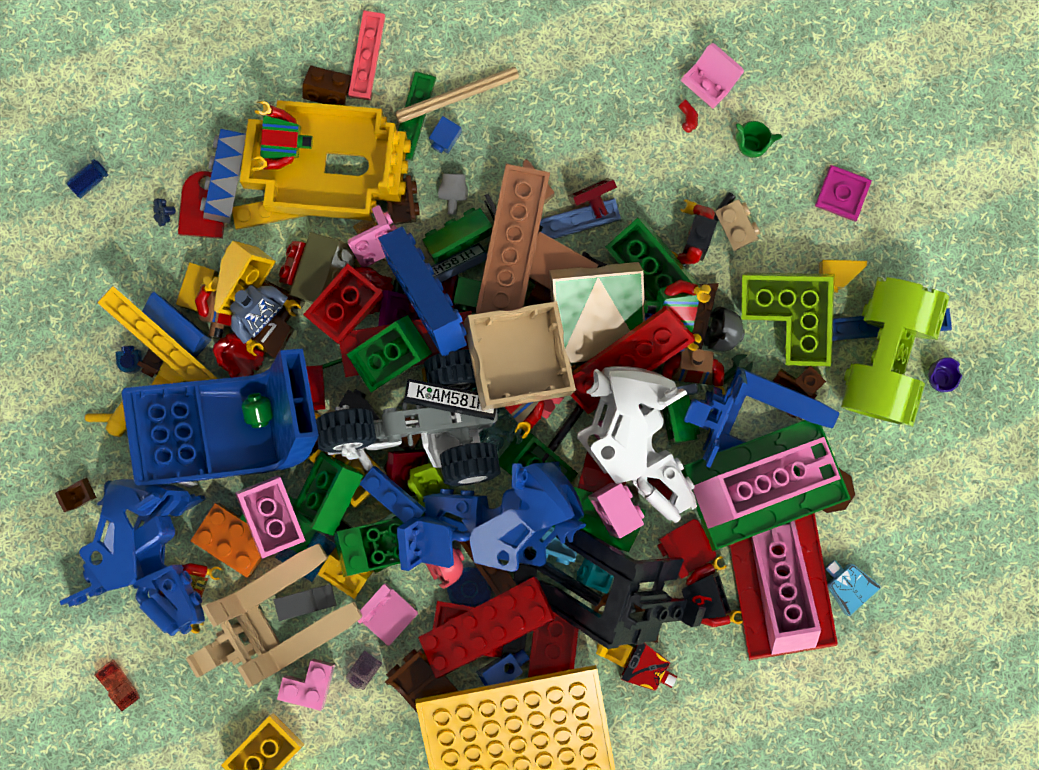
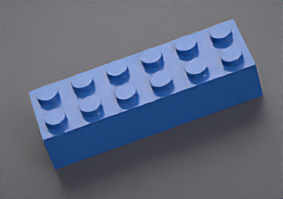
M401 226L379 237V242L390 269L440 354L446 356L449 352L466 346L467 343L464 336L467 335V332L461 323L463 322L461 315L457 309L454 310L451 307L453 303L449 295L443 293L444 289L440 280L434 278V272L429 262L425 263L423 261L425 260L424 254L420 247L416 248L414 246L416 242L412 234H407Z

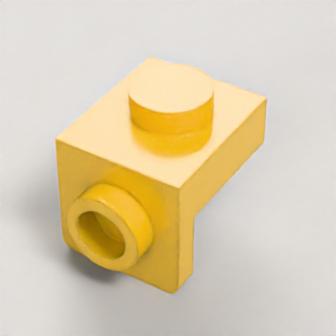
M598 643L596 654L626 668L635 647L627 644L620 645L618 648L607 649Z

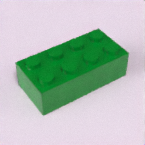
M636 218L605 246L619 264L639 262L643 269L644 295L650 301H656L660 288L667 287L678 280L698 285V288L700 287L645 219Z

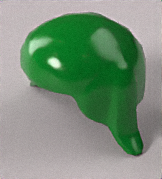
M749 121L743 125L736 124L738 131L736 132L735 139L738 148L743 155L749 158L762 156L775 141L782 138L781 134H772L770 129L762 122Z

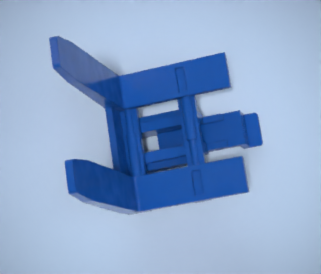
M737 367L733 380L727 387L725 394H722V389L714 386L711 392L706 391L705 400L692 399L684 416V421L706 430L710 428V432L702 447L705 451L703 459L706 460V466L710 468L718 452L746 442L729 434L746 396L811 423L828 428L834 427L839 417V412L814 398Z

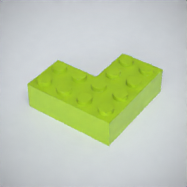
M745 272L742 275L741 320L786 321V365L831 367L835 274Z

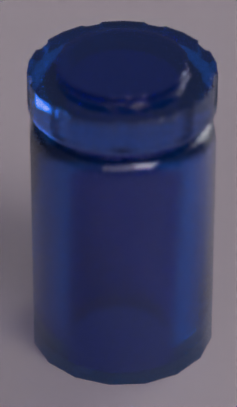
M95 158L91 160L92 163H88L65 182L80 199L98 185L104 177L109 176L108 171Z

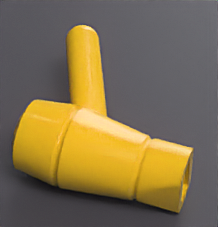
M123 400L114 413H88L84 417L87 422H108L105 429L115 437H122L127 430Z

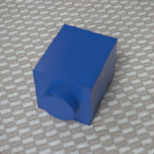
M442 116L429 137V141L432 144L431 148L439 153L444 151L449 154L461 135L462 128Z

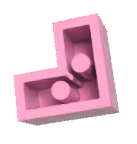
M312 659L309 664L306 680L285 675L282 678L277 700L321 711L325 706L335 664Z

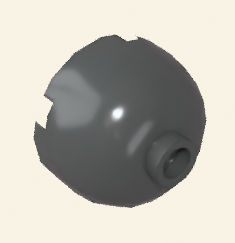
M721 306L716 307L710 314V317L713 319L710 328L709 326L707 327L704 345L708 346V349L717 352L730 351L744 338L743 323L736 312Z

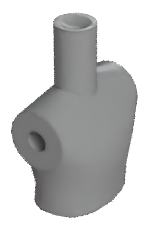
M442 174L438 196L439 199L448 200V214H457V201L467 200L468 188L465 181L466 175Z

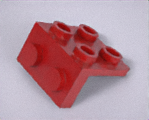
M696 519L658 538L660 544L657 547L663 557H681L684 559L678 575L679 579L688 576V573L714 560L717 556L716 552L712 551L709 539Z

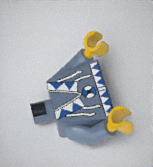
M250 285L245 291H238L235 294V301L230 305V310L233 314L231 317V328L243 344H247V351L254 356L257 355L253 352V348L257 346L263 351V346L257 341L252 340L251 337L255 338L280 312L283 308L282 305L285 306L291 316H296L291 311L293 306H298L301 309V306L295 300H288L285 294L273 286H260L257 288Z

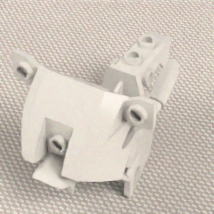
M614 366L604 368L602 372L595 369L593 372V386L586 393L590 394L591 397L600 396V400L592 425L577 433L578 440L605 474L608 473L616 484L631 480L637 487L636 491L669 521L672 520L674 523H677L681 519L680 513L688 508L693 510L697 507L695 495L692 492V489L695 487L688 476L684 478L681 472L684 467L677 457L674 459L667 450L659 453L654 451L652 436L663 426L660 410L687 394L686 390L677 389L674 381L642 368ZM605 404L608 407L600 427L598 422ZM593 434L598 435L600 439L593 442L590 447L587 442L589 436ZM647 477L660 479L673 491L670 500H667L647 481Z

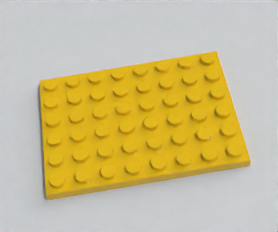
M596 665L415 699L430 770H615Z

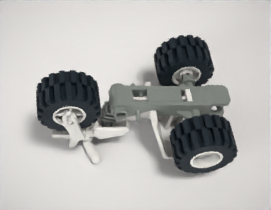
M468 349L451 351L446 356H442L439 353L424 362L428 383L468 391L477 387ZM403 402V411H397V408H387L383 410L382 420H373L372 411L361 408L349 409L348 405H344L343 408L335 407V411L323 414L316 419L319 435L317 438L318 449L327 452L328 455L341 454L349 460L359 458L364 469L368 472L373 467V464L364 448L378 450L400 445L402 437L406 436L409 446H413L412 435L421 433L423 447L433 467H442L445 484L452 486L477 484L494 479L501 474L496 445L480 442L479 433L483 429L490 428L498 420L497 409L494 420L419 405H416L417 409L408 410L407 403ZM410 417V421H405V418Z

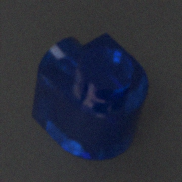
M123 346L121 351L115 352L117 367L121 371L134 374L141 369L137 364L139 361L142 362V353L140 350L135 349L134 346Z

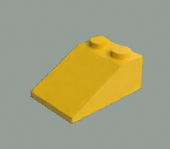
M232 241L221 259L214 311L233 315L230 305L235 301V294L240 290L245 291L250 285L259 288L276 261L256 246Z

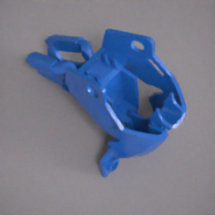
M556 461L551 463H534L523 467L520 463L512 464V488L504 492L502 504L498 508H489L487 496L474 495L472 490H461V494H454V489H440V493L423 496L426 511L425 516L419 518L448 524L451 527L452 541L464 542L470 540L474 563L510 572L517 571L519 563L534 566L545 565L546 547L557 535L561 544L565 543L566 536L569 542H573L574 533L586 526L585 523L579 521L584 517V512L577 492L567 477L561 472L559 462ZM448 512L464 519L461 522L444 514ZM553 525H555L554 531L544 540V542L539 541L546 534V532ZM528 546H532L536 550L537 554L533 560L525 557L524 551ZM499 559H501V560H507V561H509V562H508V564L503 565V564L499 561Z
M134 479L109 480L104 484L103 499L97 503V505H102V510L94 540L80 549V556L106 591L133 585L134 589H137L135 597L140 604L139 608L164 633H168L170 636H174L178 631L182 634L189 633L192 630L190 625L200 624L205 621L201 606L202 598L198 592L193 590L190 584L192 582L191 576L187 571H183L182 564L170 566L164 564L165 544L175 535V528L171 517L168 515H182L186 510L206 500L205 495H190L188 491L172 484L138 486L135 484ZM127 509L138 515L134 528L125 513ZM107 520L109 521L108 529L105 535L104 542H101L100 540ZM94 551H98L102 555V562L99 565L94 564L91 560V555Z

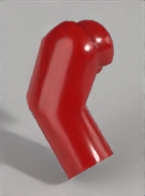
M684 100L678 106L686 115V122L682 124V128L685 132L691 133L698 126V113L687 100Z

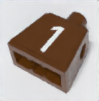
M284 305L280 312L255 338L251 337L252 340L260 343L263 346V350L274 359L280 350H284L294 331L287 324L291 315L287 312Z

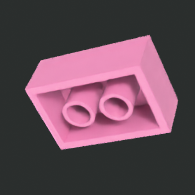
M277 475L235 492L258 553L262 558L305 541L281 477Z
M610 483L588 496L610 536L622 538L644 525L642 521L644 515L638 505H633L630 500L633 495L626 485Z

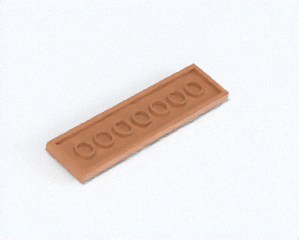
M506 164L475 314L499 310L513 311L523 308L550 172Z

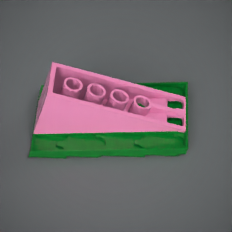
M806 420L718 452L710 468L706 466V460L702 458L683 465L684 469L681 470L685 478L688 476L695 487L692 489V492L696 499V510L706 536L709 539L712 551L851 499L823 427Z

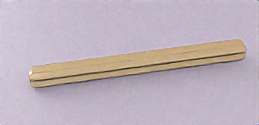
M516 67L506 69L396 111V118L399 123L408 121L516 80L519 77V73Z

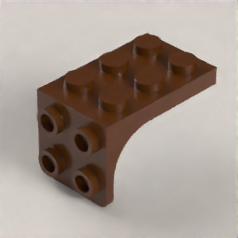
M422 648L418 651L413 649L403 658L405 663L401 667L396 664L386 674L388 678L385 683L396 689L416 712L415 699L459 691L446 675L441 678H435Z

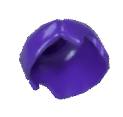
M951 357L941 358L932 363L928 369V380L931 387L941 393L951 392L957 388L962 378V374L959 371L960 363Z

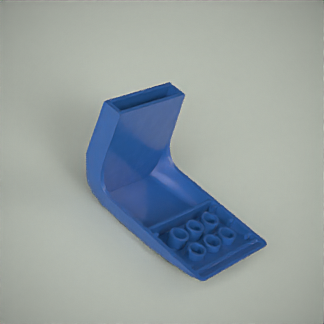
M303 348L280 350L271 367L267 371L256 375L128 387L122 390L135 484L138 486L200 481L284 470L304 462L309 457L319 436ZM253 393H260L261 396L268 397L271 402L273 417L267 426L261 428H252L251 425L246 424L242 413L241 405L243 401L248 399L247 396Z

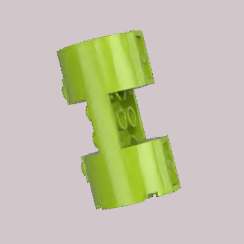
M877 277L872 298L869 299L868 304H865L862 316L866 323L880 328L877 336L879 345L877 350L875 349L872 353L871 362L873 366L851 363L850 368L846 369L844 375L846 390L841 408L895 424L914 426L925 383L921 380L905 376L915 337L938 340L950 298L947 293L932 289L929 292L928 288L923 287V285L906 280L887 277L886 281H883V278Z

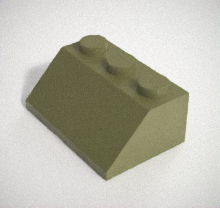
M310 232L288 295L313 304L347 263L353 267L356 257L349 245L340 240Z

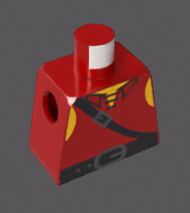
M644 643L635 646L629 663L624 668L620 678L623 681L656 691L660 683L672 688L677 676L667 671L670 662Z

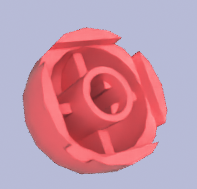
M453 547L454 565L450 568L425 563L433 579L439 578L442 582L439 586L443 589L455 583L462 575L464 556L460 549L455 550Z

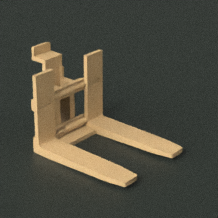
M318 543L297 553L237 592L202 607L213 627L221 624L223 630L216 633L217 638L214 639L215 642L186 658L197 678L226 662H232L233 665L242 662L243 665L237 667L248 688L336 637L362 618L355 602H352L329 613L280 643L262 613L259 604L309 574L328 559L321 544ZM237 617L238 623L231 625L229 620ZM244 633L245 637L242 640L244 642L248 640L250 644L244 646L238 635ZM257 653L258 657L252 659L251 656Z

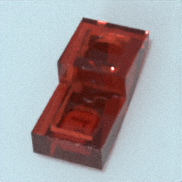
M114 659L95 672L94 676L108 691V696L121 712L140 699L138 692Z

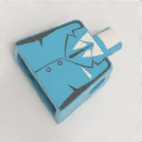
M833 560L825 567L833 577L827 583L828 589L845 615L850 616L881 588L853 564H848L842 568L836 560Z

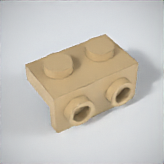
M738 199L715 211L734 251L759 240L757 235L761 234L756 222H750L748 215L751 212L746 202L741 203Z

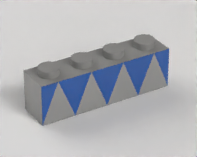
M220 129L219 136L215 135L213 148H216V154L210 157L208 169H212L211 177H206L204 189L208 190L207 198L202 197L200 210L204 211L203 218L230 224L246 139V134Z

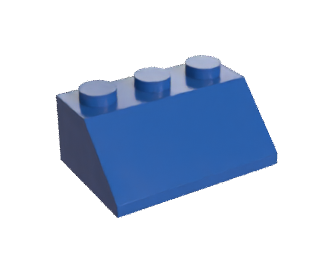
M154 291L150 294L142 312L196 359L212 339L162 296Z

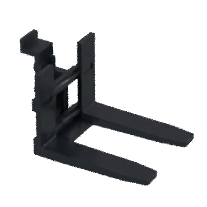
M584 529L577 530L574 533L573 542H569L566 536L565 543L563 544L614 576L603 614L597 613L560 588L543 580H538L551 610L607 649L618 648L620 645H642L644 642L656 641L662 623L682 621L690 627H698L701 625L706 610L705 605H698L688 598H672L663 591L665 581L677 580L684 561L683 558L634 560ZM654 582L652 591L638 592L640 583ZM634 604L645 609V611L635 612Z

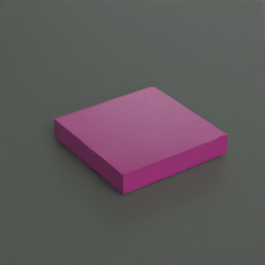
M830 165L815 207L856 222L872 180Z

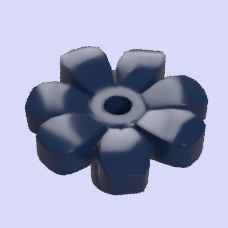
M156 198L153 201L155 205L153 206V211L156 213L153 217L161 227L170 222L169 215H174L176 210L174 206H166L165 199Z

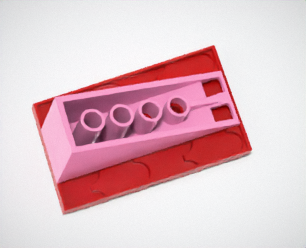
M815 513L729 545L749 661L838 645Z

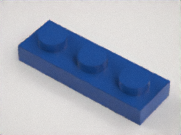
M376 466L370 469L360 483L366 491L404 523L412 518L419 519L426 511L421 504Z

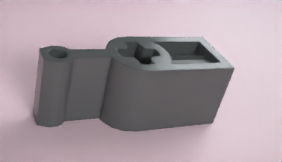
M332 584L273 599L279 621L337 606Z

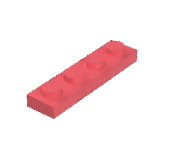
M363 10L348 93L349 97L371 101L386 17L383 13Z

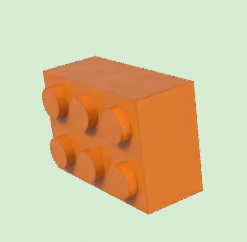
M220 503L213 505L190 540L246 578L252 576L263 559L258 553L247 523L242 521L239 515Z

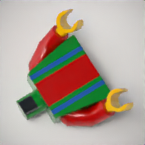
M265 101L257 102L263 105V111L255 110V113L267 116H263L260 156L251 159L259 163L258 167L251 168L253 171L261 169L279 170L291 164L294 158H299L300 148L312 149L313 136L301 135V126L297 124L296 118L283 109L269 106Z
M678 280L667 287L660 288L656 301L646 300L644 302V313L655 314L667 305L688 330L693 332L699 301L703 303L709 301L711 288L707 284L698 288L696 284ZM693 334L695 336V341L700 343L702 340L701 336L699 334ZM694 343L687 346L692 351H696L699 348Z

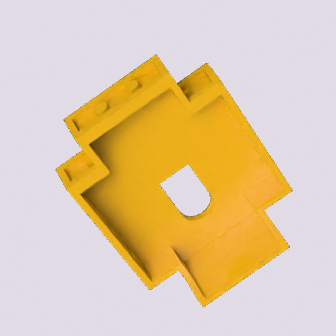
M277 100V108L285 110L296 118L297 124L301 126V135L313 136L312 149L300 148L299 158H294L291 164L279 170L261 169L253 171L251 169L259 166L256 160L252 161L251 159L260 156L263 120L248 119L240 183L244 189L265 190L263 206L267 212L372 221V208L377 206L376 200L401 202V195H405L406 182L403 181V176L408 173V161L405 159L406 153H410L411 140H408L406 132L396 130L395 123L387 122V117H384L383 111L380 108ZM327 154L364 157L369 163L367 172L360 176L325 173Z

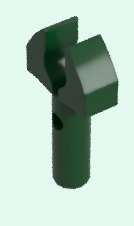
M738 354L731 359L733 365L724 373V384L734 377L736 369L740 365V360L744 359L747 356L746 354ZM753 361L750 362L745 368H740H743L751 372Z

